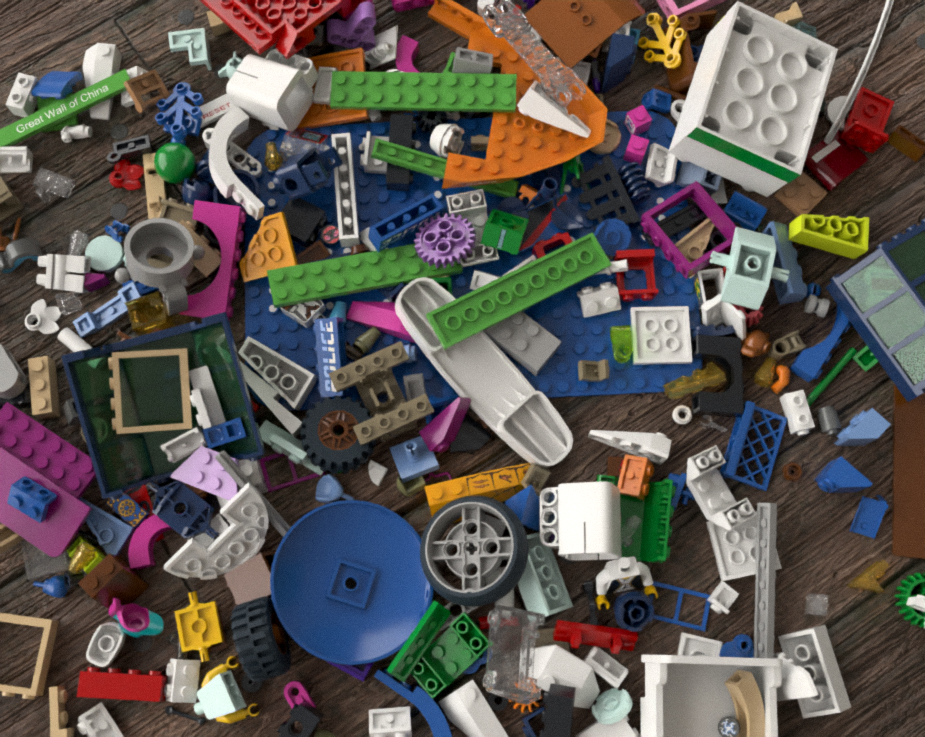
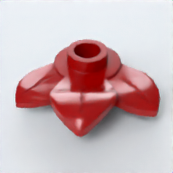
M123 159L115 165V171L110 173L109 182L116 188L124 187L127 190L140 189L142 186L138 179L144 174V168L136 164L131 165L129 159Z

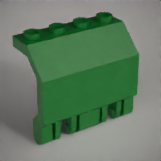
M597 475L596 482H611L617 486L619 478ZM664 479L662 482H649V493L645 496L644 501L639 500L637 497L620 494L622 557L633 556L638 562L663 563L666 561V558H669L670 546H667V542L672 534V526L669 525V519L673 517L674 512L671 498H674L676 489L673 486V480Z

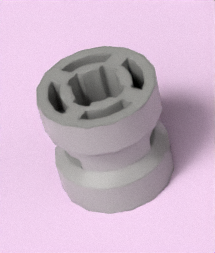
M810 294L806 301L804 312L809 314L816 313L817 316L824 318L828 311L830 300L825 298L818 299L817 296Z

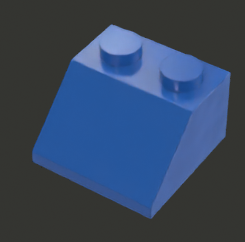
M841 456L829 462L814 479L821 490L829 493L858 492L873 484Z

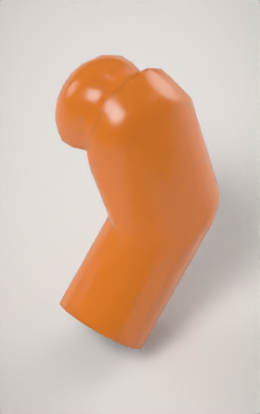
M779 365L776 368L779 380L771 386L772 391L776 394L790 382V370L784 365Z

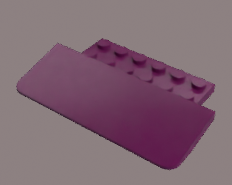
M6 402L0 410V522L47 555L59 557L71 544L92 511L91 507L79 500L96 477L92 460L89 456ZM24 476L57 495L56 500L49 504L46 519L41 523L7 504L11 485Z

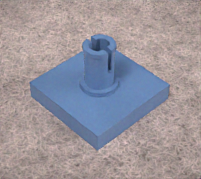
M421 436L389 448L403 483L440 469L434 452L429 451Z

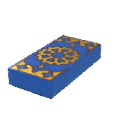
M123 493V497L110 501L109 498L106 504L135 529L149 515L127 493Z

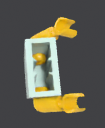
M235 656L228 657L226 664H220L206 674L201 684L202 688L197 692L200 702L194 705V711L197 715L205 713L209 720L215 718L218 722L231 724L245 719L247 715L254 717L259 714V712L255 714L250 712L252 706L258 705L256 703L250 704L248 709L244 710L246 707L244 699L231 670L227 671L229 668L235 670L239 667L240 663L230 666V661L235 659Z

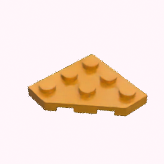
M284 212L263 217L257 234L252 238L246 255L239 263L244 282L267 277V270L298 265Z

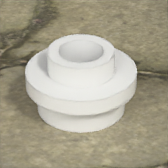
M680 405L673 410L672 416L676 423L685 425L692 419V411L689 407ZM679 413H684L685 418H680Z

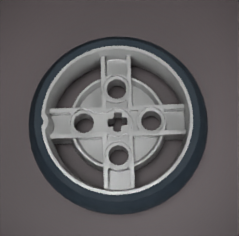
M479 495L455 499L441 507L432 516L423 532L420 544V561L424 575L433 589L452 603L463 606L491 604L507 595L521 579L528 560L527 535L518 516L502 502ZM485 512L499 517L506 524L511 537H501L491 524L485 522ZM462 517V523L450 531L445 541H441L448 527ZM477 526L476 533L470 534L471 528ZM493 545H497V551L490 554V548ZM457 547V553L451 556V550ZM474 547H476L477 551H474V554H472L471 550H474ZM502 560H509L502 574L494 582L486 586V578L496 572ZM439 563H447L452 573L462 579V590L453 587L445 580L440 571ZM477 566V573L471 576V569Z

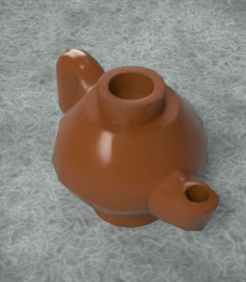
M754 330L751 333L746 332V338L741 340V353L751 358L764 353L767 354L771 347V343L768 340L770 333L762 332L761 330Z

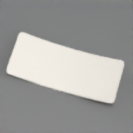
M721 177L718 191L711 195L717 204L728 203L723 177Z

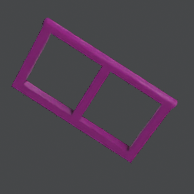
M277 453L260 459L268 493L321 476L314 473L298 479L294 464L288 459L294 480L272 487L264 462L285 456V454Z

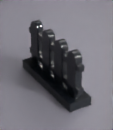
M609 155L602 158L603 164L595 163L593 164V169L584 173L579 171L580 179H577L576 176L572 179V186L574 188L583 187L584 192L579 196L580 203L583 205L590 203L592 207L587 211L588 220H598L600 224L603 222V216L615 211L617 217L613 219L621 220L626 225L631 224L633 228L640 226L639 217ZM608 175L610 180L606 181L605 176ZM600 179L602 184L589 190L587 184ZM616 191L618 197L614 198L612 193ZM606 195L608 196L609 201L596 206L595 200ZM624 208L626 213L622 214L620 209Z

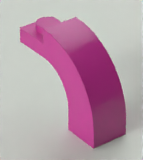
M402 35L397 44L396 69L403 72L420 73L413 66V61L419 53V42Z
M153 515L147 518L134 532L128 552L130 569L139 570L155 566L154 543L163 532L173 529L158 516Z

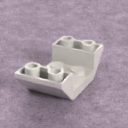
M483 189L446 196L449 217L454 213L456 218L459 215L462 216V219L467 218L468 223H472L476 233L477 241L474 242L475 248H471L472 254L466 253L467 259L460 258L461 266L466 267L499 260L497 248L486 247L484 244H480L488 220L487 204Z
M717 445L688 458L686 484L706 519L727 530H731L757 514L747 497L736 502L717 469L726 461Z

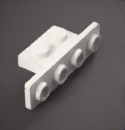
M208 366L189 371L194 389L191 391L190 400L192 406L197 407L198 414L196 418L199 426H203V429L226 422Z

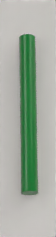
M851 347L806 398L809 407L857 353L856 349Z

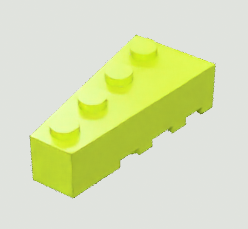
M801 214L789 223L788 240L852 259H856L868 251L869 217L856 218L849 216L847 218H840L839 216L824 217V215Z

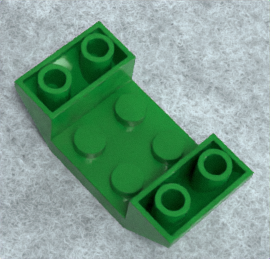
M463 612L450 624V628L426 649L411 672L432 699L455 681L492 645L490 640L466 612Z

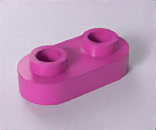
M292 681L286 685L284 696L291 709L296 703L299 705L304 700L316 708L303 683ZM294 688H298V695L293 694Z

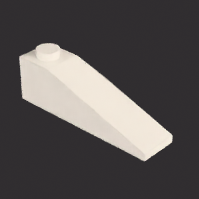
M590 430L588 438L635 456L648 458L651 462L659 465L668 458L672 441L667 439V435L658 432L654 434Z
M783 652L774 654V659L783 660L781 686L776 688L777 701L818 695L809 672L800 665L795 666L792 659L786 660V654Z

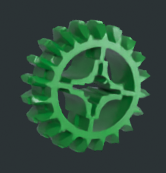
M917 572L913 576H906L907 580L900 581L902 586H897L896 588L900 594H895L894 597L900 601L896 602L895 605L901 606L902 609L898 613H905L904 620L908 621L911 619V625L918 624L920 628H924L925 612L917 609L915 611L912 607L906 605L908 597L925 596V572L922 574ZM919 584L916 594L910 595L914 586Z

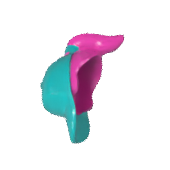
M113 598V603L109 607L108 613L111 617L118 620L119 626L127 635L139 638L143 635H158L163 631L164 623L158 614L134 603L121 605L120 599Z

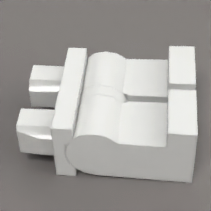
M57 254L38 256V266L46 267V274L37 275V284L49 289L89 293L84 287L85 275L70 274V272L90 273L91 257Z

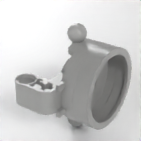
M152 218L136 224L128 232L124 241L126 268L117 269L114 274L115 279L119 283H126L131 278L134 282L159 288L163 295V304L168 316L188 310V296L185 290V286H188L186 278L193 269L194 259L200 260L204 257V248L200 245H194L190 232L176 221L165 218ZM155 254H165L171 257L173 262L165 268H155L147 260Z

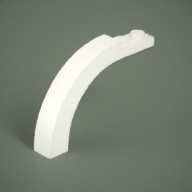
M237 105L223 115L212 132L209 148V169L213 181L225 198L233 196L234 200L240 203L249 215L259 220L263 217L265 205L237 178L228 163L226 155L231 142L238 135L248 130L249 116Z

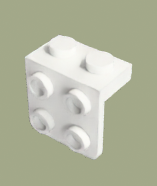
M720 294L711 300H707L701 306L702 321L706 327L713 324L716 328L722 323L727 327L732 325L735 330L734 333L741 340L746 338L745 314L741 310H737L733 304L720 301Z

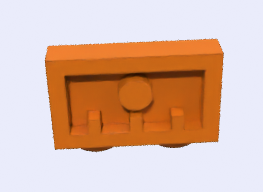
M625 454L617 485L621 495L637 497L639 500L644 501L645 496L649 493V478L652 477L654 472L653 463L648 458Z

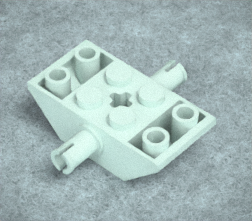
M736 227L730 255L712 251L710 256L712 259L709 262L726 267L720 301L759 310L768 290L770 278L783 282L788 280L789 276L787 274H789V270L773 267L776 254L774 236Z

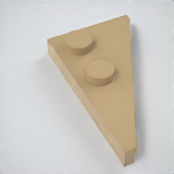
M709 218L674 244L689 263L703 256L715 226Z

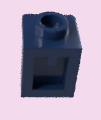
M401 282L399 285L377 290L390 302H394L405 287V284Z

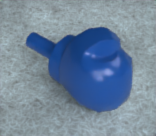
M62 575L46 579L44 583L38 581L33 583V586L43 588L44 593L53 597L63 598L67 593L64 585V576Z

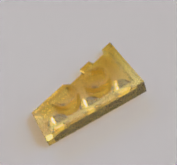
M713 362L706 364L707 368L703 370L696 369L692 371L693 374L689 377L681 376L663 385L664 392L670 399H678L684 394L699 392L702 388L719 385L720 382L726 381L725 373Z

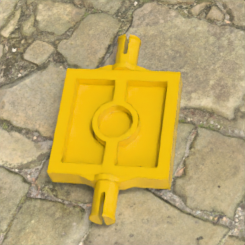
M197 591L188 593L190 605L185 609L174 611L182 652L199 650L202 663L210 661L207 648L224 642L216 601L205 604L199 603Z

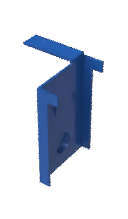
M876 494L880 501L862 496L850 527V532L852 531L875 539L884 513L889 507L883 496Z

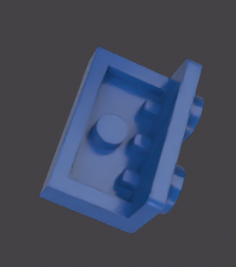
M735 191L723 211L732 222L739 223L743 229L755 232L768 209Z
M24 476L11 485L7 504L41 523L46 519L49 504L56 500L57 495Z

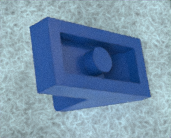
M453 394L439 399L429 395L428 399L434 413L426 416V423L429 424L460 396Z

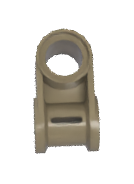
M796 330L771 344L768 356L772 360L777 361L789 355L799 353L808 346L803 343L799 336L800 331ZM775 347H779L782 353H779Z

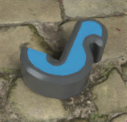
M19 239L9 243L5 248V252H0V273H12L27 259L38 261V256H44L40 243L34 239Z

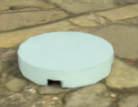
M98 236L86 247L85 256L91 257V268L97 272H111L117 269L123 261L124 250L121 244L110 236Z
M613 688L607 690L597 697V703L595 706L594 704L592 706V714L601 724H613L626 717L633 705L632 698L624 689L618 690Z

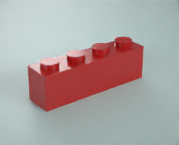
M88 667L87 671H80L77 697L153 702L165 701L164 688L167 684L168 676L161 675L162 671H149V675L141 674V670L129 669L128 673H120L121 669L108 668V672H100L99 667Z

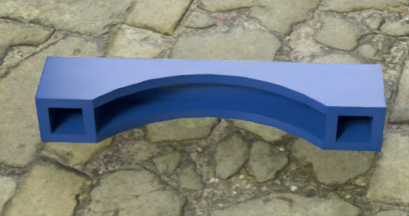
M852 276L842 283L857 306L861 302L864 303L868 298L869 293L867 291L871 286L857 277ZM838 304L835 323L826 339L816 346L799 353L789 368L792 373L807 382L820 376L823 371L820 369L822 364H826L832 356L830 351L839 345L842 340L839 338L842 332L846 333L851 325Z

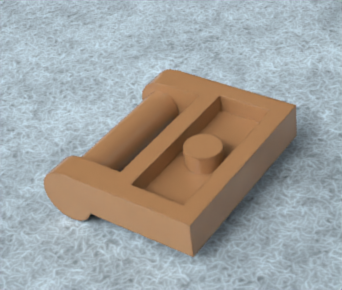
M156 69L123 83L139 113L156 105L158 100L167 99L170 96ZM158 90L159 95L146 101H143L141 96Z

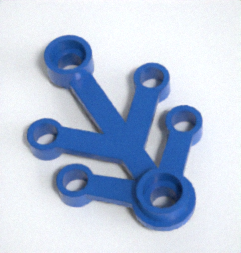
M186 82L178 83L174 87L172 95L167 99H160L156 103L160 111H166L165 113L160 112L156 114L155 120L159 125L166 124L168 119L176 113L175 124L171 126V134L175 140H182L187 136V130L183 125L184 110L191 114L194 119H199L203 115L200 107H193L185 102L187 98L191 99L194 105H201L204 102L200 93H193L190 84ZM175 100H177V102L170 109H168L169 105H171Z

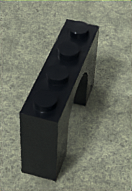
M696 335L691 338L692 358L708 359L717 362L724 369L727 378L726 387L721 393L699 391L691 395L692 414L721 417H737L744 414V383L742 382L744 365L742 363L741 338Z

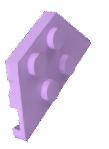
M200 446L171 474V478L229 501L238 493V484L215 458L219 452L204 446ZM232 458L239 467V460Z

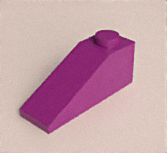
M458 397L419 432L430 452H444L449 448V444L455 440L471 403L470 398Z

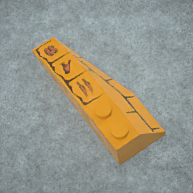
M525 463L425 486L431 515L433 516L447 503L465 496H486L500 502L508 500L525 489L521 481L531 464ZM460 517L453 523L462 521V517Z

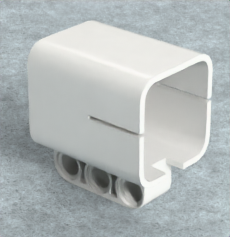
M276 49L270 51L266 58L248 54L237 68V72L235 71L228 81L226 92L235 106L238 105L249 117L288 131H294L313 103L314 94L312 86L318 79V72L310 59L296 54L289 59H286Z
M611 482L559 484L558 487L544 489L540 493L541 543L551 549H559L558 555L568 560H598V553L599 560L622 558L620 489ZM554 494L553 502L548 503L549 496ZM551 514H554V515H555L554 521H553L552 523H549V522H548L549 516H550ZM551 534H554L555 540L549 544L548 538Z

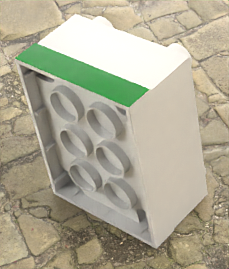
M737 1L706 37L668 152L675 155L682 162H691L741 185L746 191H755L768 197L785 184L792 182L802 173L838 49Z

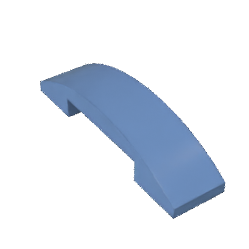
M132 281L117 291L119 295L94 312H86L73 321L80 338L87 337L113 324L129 313L141 301L142 296L135 282Z

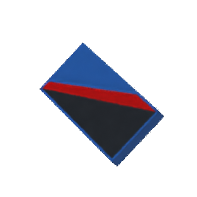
M566 192L556 198L557 206L564 201L572 204ZM553 198L526 210L529 215V222L517 255L533 249V246L538 241L552 239L553 235L560 232L563 234L573 231L561 230L552 223L551 214L556 210L553 207Z

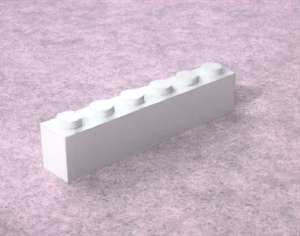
M350 133L331 134L332 147H335L343 162L341 166L334 168L339 240L341 247H351L360 244L352 141Z

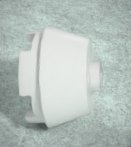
M439 124L432 132L430 147L438 156L444 159L448 158V153L460 154L464 145V141H461L462 134L465 132L457 124Z

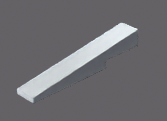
M219 345L217 349L229 363L233 362L231 353ZM240 361L246 383L293 437L296 438L301 432L302 422L277 402L281 395Z

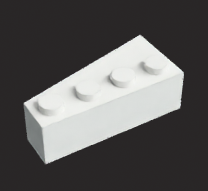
M249 336L238 352L298 411L319 378Z

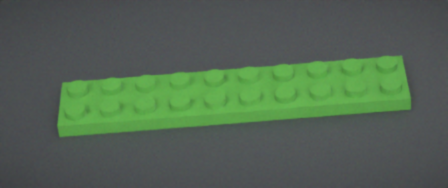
M332 71L331 109L516 112L517 74Z
M592 232L427 313L426 318L444 350L609 268L612 264Z
M415 244L384 249L380 252L372 251L267 270L274 308L396 286L401 282L407 284L417 278L426 277L432 279L460 274L463 269L457 261L454 262L453 267L450 263L447 264L446 268L443 267V264L436 268L435 263L429 266L428 261L424 263L422 258H419Z

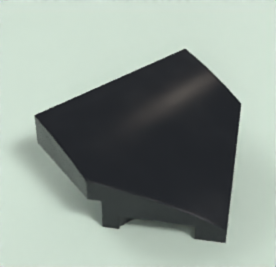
M466 413L455 440L450 444L449 453L456 454V452L474 455L475 451H479L491 439L492 435Z

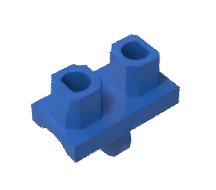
M670 473L668 479L673 480V486L676 487L675 496L671 498V505L674 506V511L680 496L683 497L681 501L683 505H687L688 500H695L688 486L686 490H682L687 478L685 473H682L681 476Z

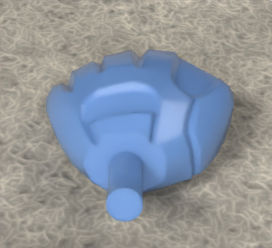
M332 474L324 475L318 481L315 497L318 502L332 503L339 500L340 497L346 500H353L354 497L343 493L342 485Z

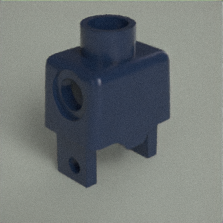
M313 147L291 157L276 170L273 176V183L280 194H286L289 200H296L314 193L324 186L330 178L329 170L341 166L343 162L335 147L320 153L317 148Z

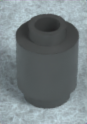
M833 406L818 409L819 414L817 417L822 433H827V436L838 434L842 426L837 410H834Z

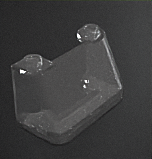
M502 605L496 606L493 611L489 612L488 623H490L487 666L486 674L483 677V686L487 692L525 705L540 699L541 687L534 686L537 684V679L533 678L535 640L540 637V633H537L538 626L544 625L545 614Z

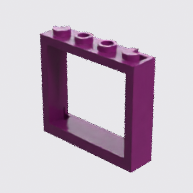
M695 181L642 214L640 222L644 228L643 231L652 237L653 243L662 249L666 259L671 260L677 272L680 271L686 279L711 264L709 260L712 259L710 258L712 251L727 254L731 251L734 232L737 227L698 181ZM689 197L696 202L727 239L692 263L688 262L654 221L655 218Z

